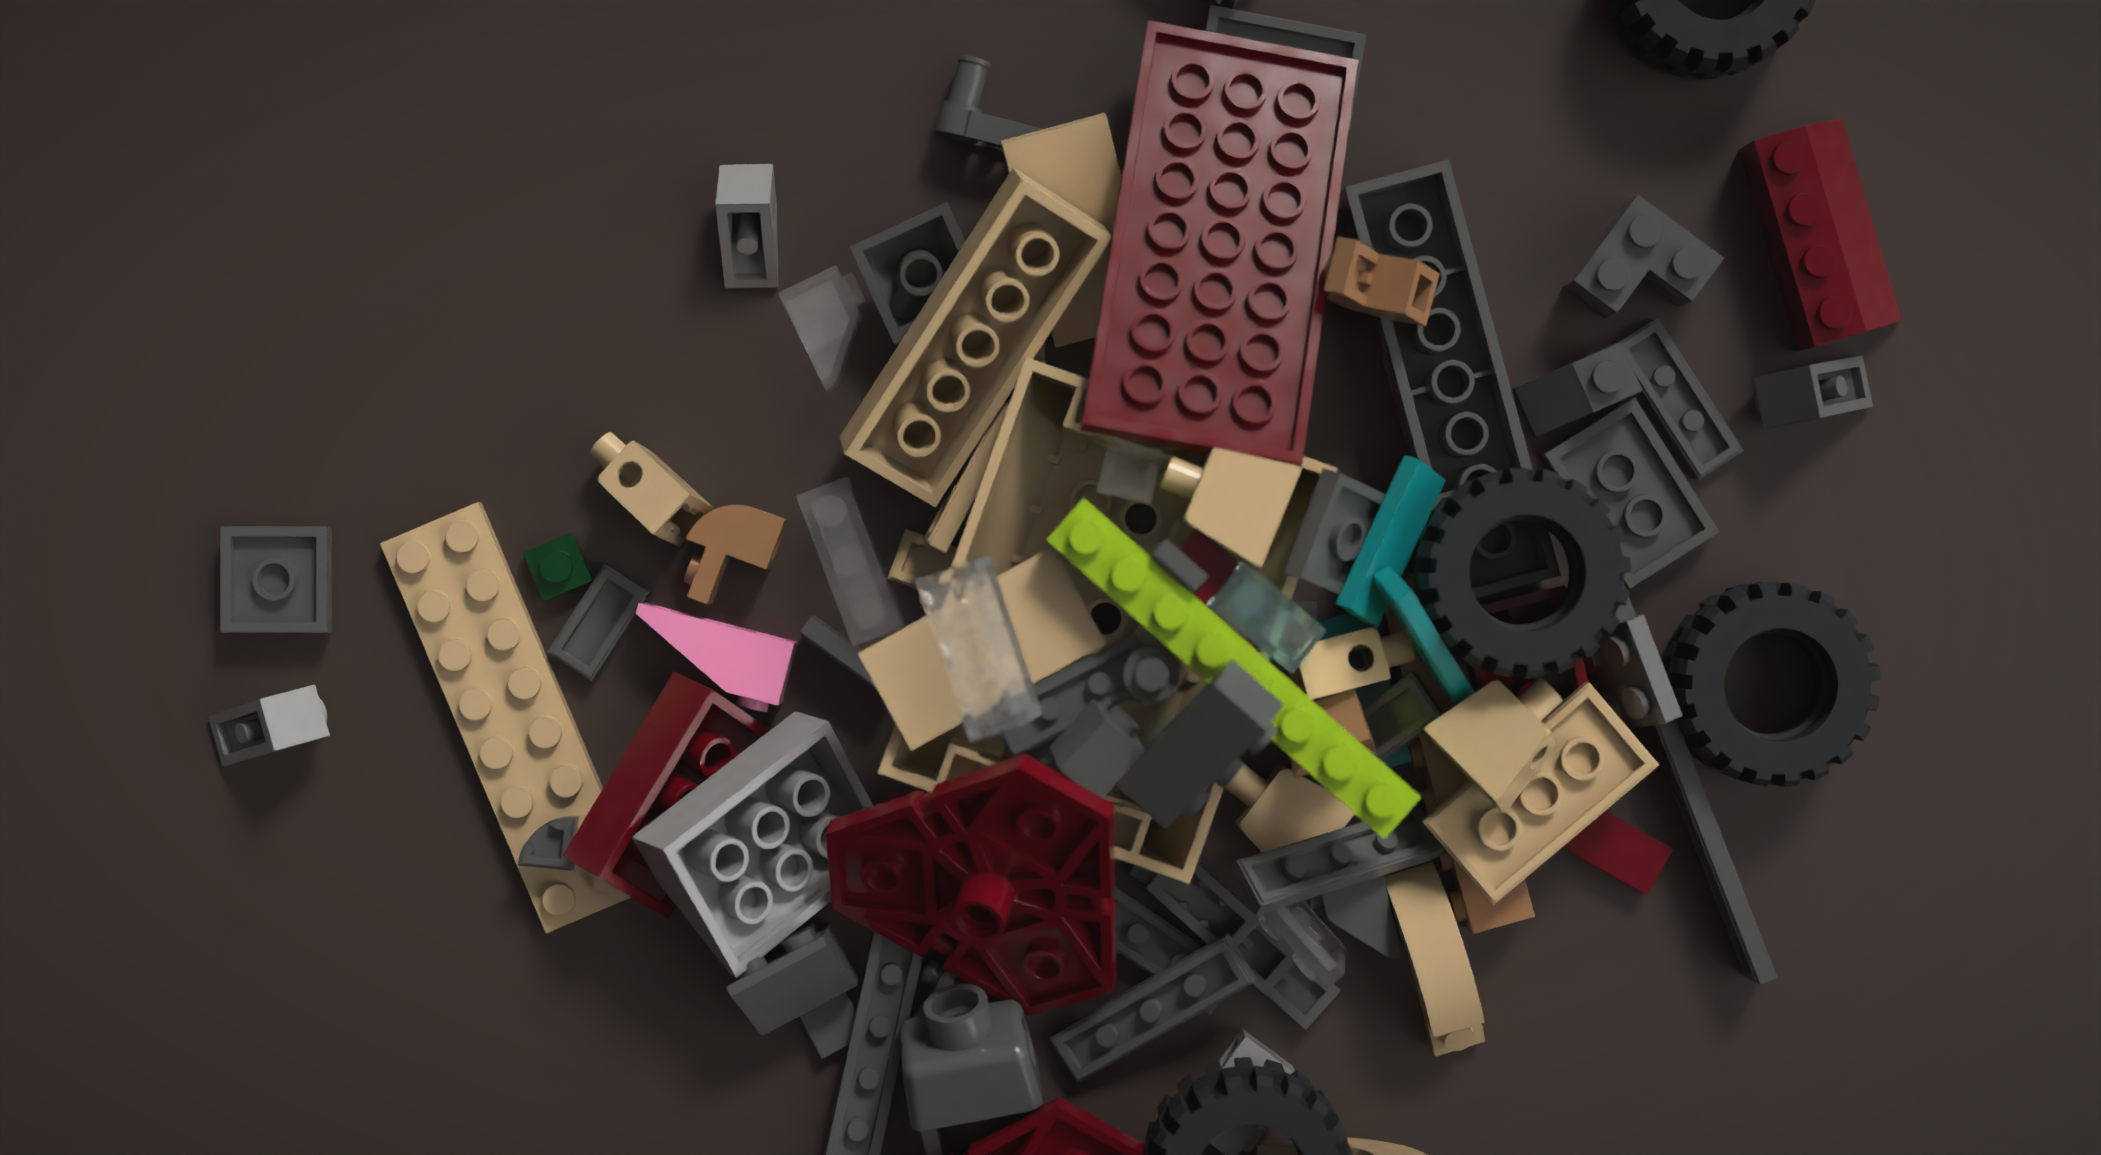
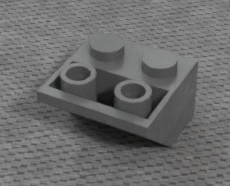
M813 921L798 928L781 943L783 948L772 954L769 951L762 958L758 956L747 963V970L739 977H733L726 988L732 999L762 1036L857 986L860 977L831 923L818 929Z

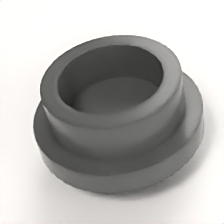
M1146 646L1130 655L1125 663L1123 676L1126 687L1136 698L1146 702H1158L1174 692L1179 682L1180 671L1177 661L1167 650L1157 646Z

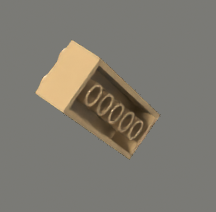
M1013 168L841 433L840 440L844 454L936 507L1016 386L1025 358L1033 359L1112 240V235L1104 225Z

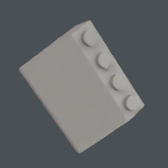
M795 711L640 830L632 839L661 887L730 975L737 978L747 970V963L758 956L762 958L831 901L825 838L830 821L865 808H874L829 721Z

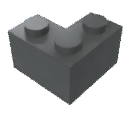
M1638 194L1624 203L1563 287L1604 318L1618 313L1641 280L1680 307L1692 302L1724 260V257Z

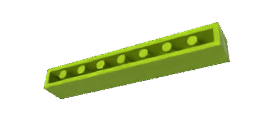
M1085 498L1077 504L1046 539L1048 543L1207 684L1232 659L1283 704L1271 722L1278 729L1271 740L1380 837L1385 839L1420 800L1421 796Z

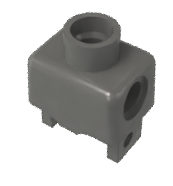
M966 983L953 984L940 988L925 1000L923 1007L924 1016L909 1018L902 1023L900 1027L902 1072L909 1121L913 1130L921 1131L926 1155H943L941 1128L1018 1113H1021L1023 1116L1042 1105L1043 1097L1037 1056L1024 1011L1017 1001L1004 1000L988 1003L984 990L978 986Z

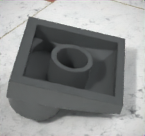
M948 202L850 246V250L894 345L902 341L965 243Z

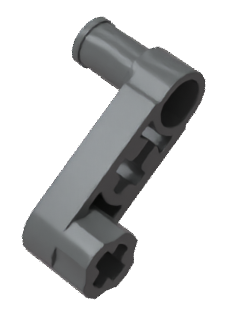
M969 55L958 56V65L949 98L942 101L935 133L953 140L1004 153L1001 144L1002 140L1042 130V128L984 114L979 109L991 63Z

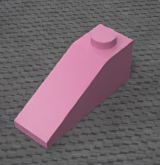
M646 602L638 603L636 614L725 692L739 695L737 705L768 712L769 704L778 706L783 703L798 642Z

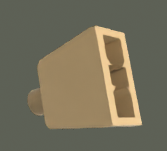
M608 432L590 450V456L604 468L597 481L653 535L679 547L686 540L694 524L702 516L714 509L659 457L634 440L625 445L616 435Z
M1213 447L1206 458L1203 468L1172 456L1160 487L1190 499L1183 514L1182 522L1193 529H1198L1212 541L1247 563L1256 567H1262L1302 468L1292 464Z
M1375 626L1294 647L1284 653L1292 683L1311 700L1391 679L1389 668L1415 661L1413 645L1405 631L1380 637ZM1359 651L1364 658L1363 668L1355 670L1351 667L1348 661L1349 652Z
M1541 677L1531 684L1518 698L1499 680H1495L1432 721L1424 730L1432 743L1504 813L1554 749L1556 741L1551 731L1541 721L1563 700Z
M1243 763L1238 772L1224 786L1227 791L1246 804L1245 808L1236 818L1235 823L1261 852L1344 828L1354 816V813L1324 786L1305 776L1295 778L1293 771L1280 763L1266 780Z

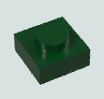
M575 532L568 533L523 552L543 602L594 581L593 574Z

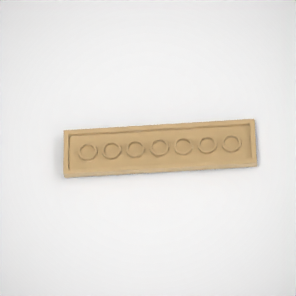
M476 502L380 543L545 933H549L631 898L574 864V869L571 871L518 866L519 856L524 844L544 824L556 818L574 815L579 816V829L603 787L482 502Z

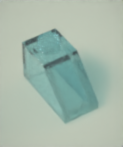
M1239 562V565L1206 604L1208 608L1291 674H1293L1326 632L1320 624L1287 595L1245 562Z

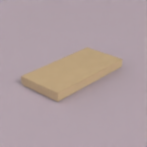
M1105 113L1001 141L1009 173L1013 168L1017 169L1102 223L1112 235L1122 175ZM1111 241L1052 329L1051 334L1055 348L1096 336Z
M1052 546L861 651L858 655L912 751L1103 646L1106 642Z
M1587 681L1564 699L1541 721L1551 731L1556 745L1508 810L1502 813L1469 780L1421 820L1493 905L1659 766L1646 748Z

